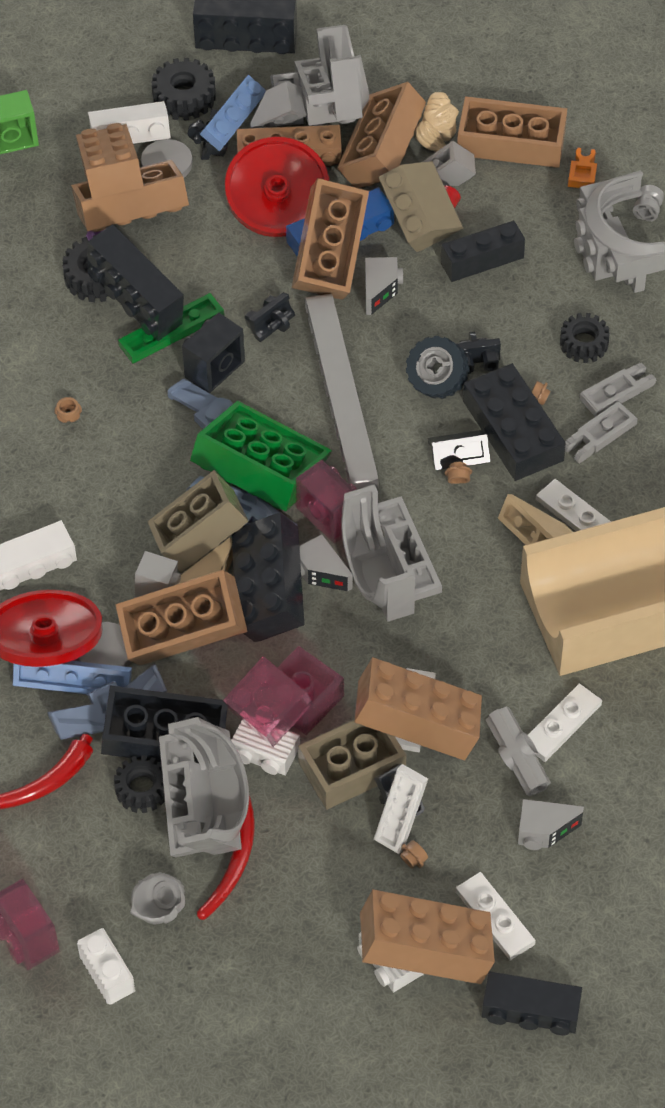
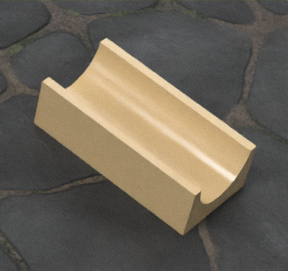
M665 507L523 546L520 584L560 676L665 647Z

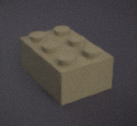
M213 470L147 522L161 554L166 558L178 561L177 570L182 573L188 567L193 566L209 551L218 547L222 541L249 521L234 490Z
M353 720L298 745L299 765L326 810L377 787L374 778L388 771L394 765L403 764L406 766V754L395 736L357 724Z

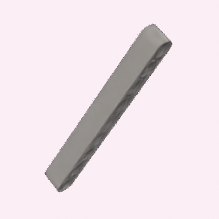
M332 293L306 297L305 309L306 313H309L308 322L311 334L314 333L313 342L316 354H319L318 363L321 375H324L323 383L326 395L329 397L330 403L328 404L331 416L335 420L334 428L337 440H340L339 449L342 461L345 462L346 466L344 469L347 482L351 484L350 492L374 484L376 489H379L377 470Z

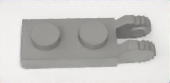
M639 363L628 369H623L580 393V400L596 417L616 402L622 404L640 394V392L654 386L657 380L652 374H649L635 381L636 378L646 372V367Z
M616 402L580 427L578 432L570 438L566 439L565 451L567 453L584 441L586 445L580 448L574 455V460L580 464L594 452H598L637 425V418L620 402Z

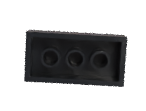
M195 0L193 9L195 48L206 51L215 49L230 52L295 53L297 39L296 0Z
M113 224L88 241L87 271L93 281L99 282L105 288L106 293L111 299H116L122 305L129 317H134L140 323L142 330L147 335H152L159 341L183 324L184 294Z
M513 363L464 383V404L481 430L487 434L488 441L514 481L564 461L566 442Z
M281 512L242 526V528L232 534L234 577L247 627V632L243 634L253 642H260L304 626L298 526Z
M110 685L101 754L126 758L136 756V759H141V755H146L149 761L153 757L156 758L157 762H161L159 737L169 735L168 724L199 717L225 729L229 701ZM194 754V762L199 764Z

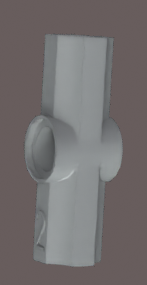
M506 706L490 713L486 722L500 746L498 748L499 754L509 769L514 771L526 795L532 796L546 790L551 782L536 757L538 751L530 737L520 728L511 709Z

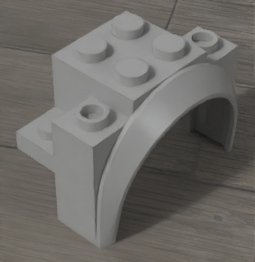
M346 25L317 28L319 58L294 61L295 71L298 72L299 86L302 87L307 113L305 117L308 125L323 126L332 122L345 124L363 118L362 110L369 101V91L361 55L354 56L348 27Z
M641 170L580 187L579 199L576 200L579 220L576 221L577 238H574V245L577 253H582L584 257L583 263L586 272H591L595 281L612 276L616 282L625 281L626 285H631L634 293L645 290L647 274L665 270V242L645 243L629 239L618 216L612 217L610 213L613 212L612 205L642 195L640 188L643 172Z
M375 484L345 493L341 527L347 562L360 593L367 600L382 609L387 622L414 614L416 600L442 593L441 582L402 496L378 503V491Z
M199 717L168 724L169 735L160 736L159 742L170 856L180 857L199 852L217 855L241 850L240 830L248 811L249 786L241 756L230 740V731L215 726ZM194 754L199 764L194 762Z

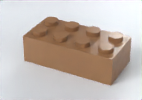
M409 82L369 95V101L362 111L363 118H359L337 168L355 188L380 182L379 176L400 166L426 104L425 100Z
M465 96L457 144L474 154V158L559 168L566 132L567 108Z
M113 123L108 125L106 129H86L81 134L76 135L92 199L144 188L138 157L127 124Z
M172 160L140 167L144 188L92 199L87 181L71 185L77 214L86 230L99 232L112 224L126 225L134 219L141 217L149 219L155 217L157 213L165 211L177 212L182 207L188 206L189 202L184 178Z
M319 178L314 182L310 190L291 288L319 295L332 293L333 298L342 300L350 293L369 191Z
M224 570L115 604L127 659L138 665L151 663L247 632L235 577Z
M372 657L358 681L354 722L465 760L480 738L482 695Z
M373 889L360 912L362 962L482 984L495 962L490 912Z

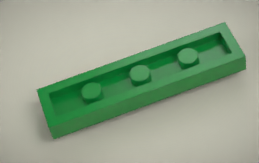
M208 293L183 306V324L161 340L157 341L152 335H147L140 328L118 339L119 347L131 363L134 364L198 331L206 320L212 319L218 312L225 316L224 309L212 294Z

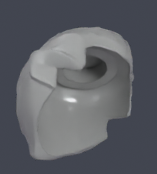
M161 872L146 876L144 879L139 880L132 890L130 913L153 925L171 922L185 906L184 885L176 877Z

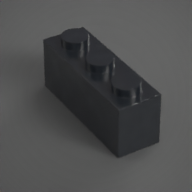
M513 220L441 244V265L450 281L454 282L523 259L525 237Z
M489 971L483 1000L482 1018H486L490 1023L496 1025H503L509 1022L519 1024L521 1028L526 1030H536L539 1027L550 1029L556 1035L576 1034L583 987Z

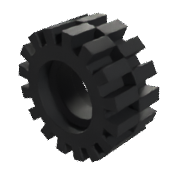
M577 313L576 319L572 315L568 318V321H564L563 327H561V350L563 353L567 352L566 357L569 359L574 356V361L578 363L579 359H583V363H588L589 358H591L592 362H595L598 356L602 358L604 352L608 350L609 327L606 326L604 320L599 322V316L597 315L594 318H590L591 313H586V317H582L581 313ZM586 333L592 335L595 340L585 343L576 340L574 337L577 334Z
M141 755L140 761H137L136 756L131 757L132 763L129 764L125 760L122 762L123 769L118 766L116 770L117 775H114L117 800L119 803L122 802L123 807L126 809L130 806L132 812L137 813L138 808L142 809V813H147L148 807H151L152 811L157 809V803L162 805L165 802L162 763L159 762L157 764L156 758L151 757L150 761H147L146 755ZM144 776L153 781L152 788L144 792L133 791L130 787L131 782L137 777Z

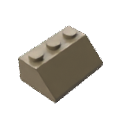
M432 161L402 164L379 176V180L404 235L416 252L422 251L464 229Z

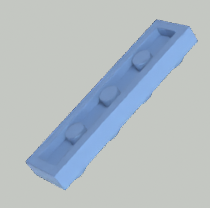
M247 75L202 130L200 135L220 151L260 102L266 90L251 76Z
M70 661L45 667L14 664L13 686L87 694L113 681L116 682L117 686H127L131 682L132 667Z

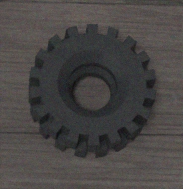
M179 58L173 59L172 64L169 61L163 63L164 68L159 66L156 69V74L153 73L151 81L153 103L164 101L168 117L171 114L173 120L183 117L184 121L189 120V116H193L194 119L199 118L200 112L205 115L208 113V107L212 109L214 101H216L215 76H213L211 69L208 70L207 64L203 63L200 65V60L197 59L190 62L189 58H184V61L179 62ZM179 86H190V87H192V88H190V89H188V90H178V89H175V88H177V87H179Z
M87 237L81 238L82 243L79 244L75 241L72 244L73 250L68 248L65 251L66 256H63L62 266L65 285L67 289L70 288L72 295L75 296L78 293L80 300L84 301L88 297L89 302L95 303V298H100L101 302H105L108 296L105 288L99 282L93 281L87 273L89 240Z

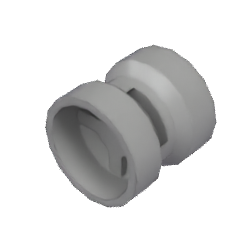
M644 185L640 188L642 195L637 197L633 207V214L638 219L652 222L658 218L660 206L664 200V193L654 185Z

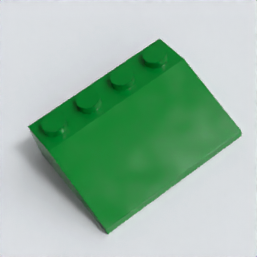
M236 401L197 434L190 461L199 465L204 470L210 472L215 470L226 482L232 483L246 490L249 494L270 503L273 507L286 512L302 496L331 455L332 450L257 410Z

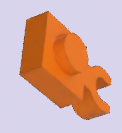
M577 148L575 161H571L568 187L580 188L595 183L597 163H594L595 149H591L589 156H583L581 148Z

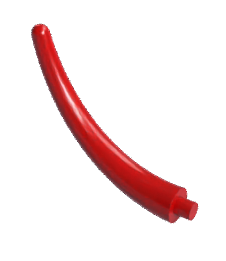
M82 734L80 740H73L63 757L44 775L25 786L0 794V809L16 807L35 801L68 782L91 757L93 748L90 744L93 738L87 734Z
M250 796L247 815L240 830L242 849L232 852L228 868L222 880L208 900L198 909L197 917L200 920L207 919L226 900L245 870L251 854L255 831L254 811Z

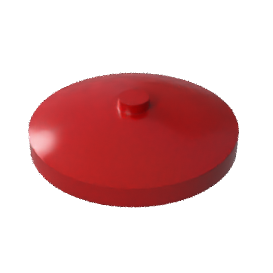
M287 137L262 138L245 146L231 161L225 177V196L229 209L243 226L260 235L286 237V226L305 218L311 186L318 178L329 181V175L322 159L306 144Z
M38 590L14 596L0 604V658L13 664L45 667L70 662L93 649L102 636L103 625L99 608L91 600L77 593L63 590Z

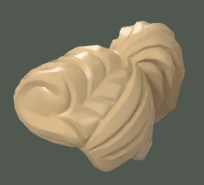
M435 92L430 95L422 121L415 128L414 135L417 141L423 147L434 152L446 146L444 141L451 140L456 133V117L459 111L451 104L446 93Z

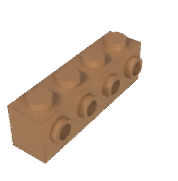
M340 125L237 129L238 152L248 144L262 138L287 137L300 141L313 149L322 159L325 166H333L341 161Z

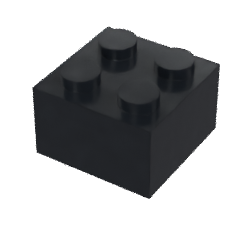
M219 312L212 319L206 320L193 336L185 339L182 345L185 378L208 393H211L245 362L243 328Z

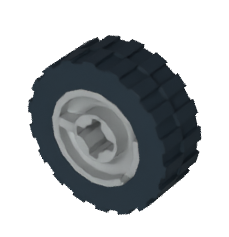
M434 336L432 338H424L423 341L416 343V346L410 350V355L406 360V373L408 374L409 382L414 385L413 387L417 391L431 398L444 399L447 396L455 395V392L463 388L462 385L468 379L467 374L470 367L468 366V357L465 356L464 350L458 344L448 338ZM440 363L442 367H439L437 373L434 372V365Z

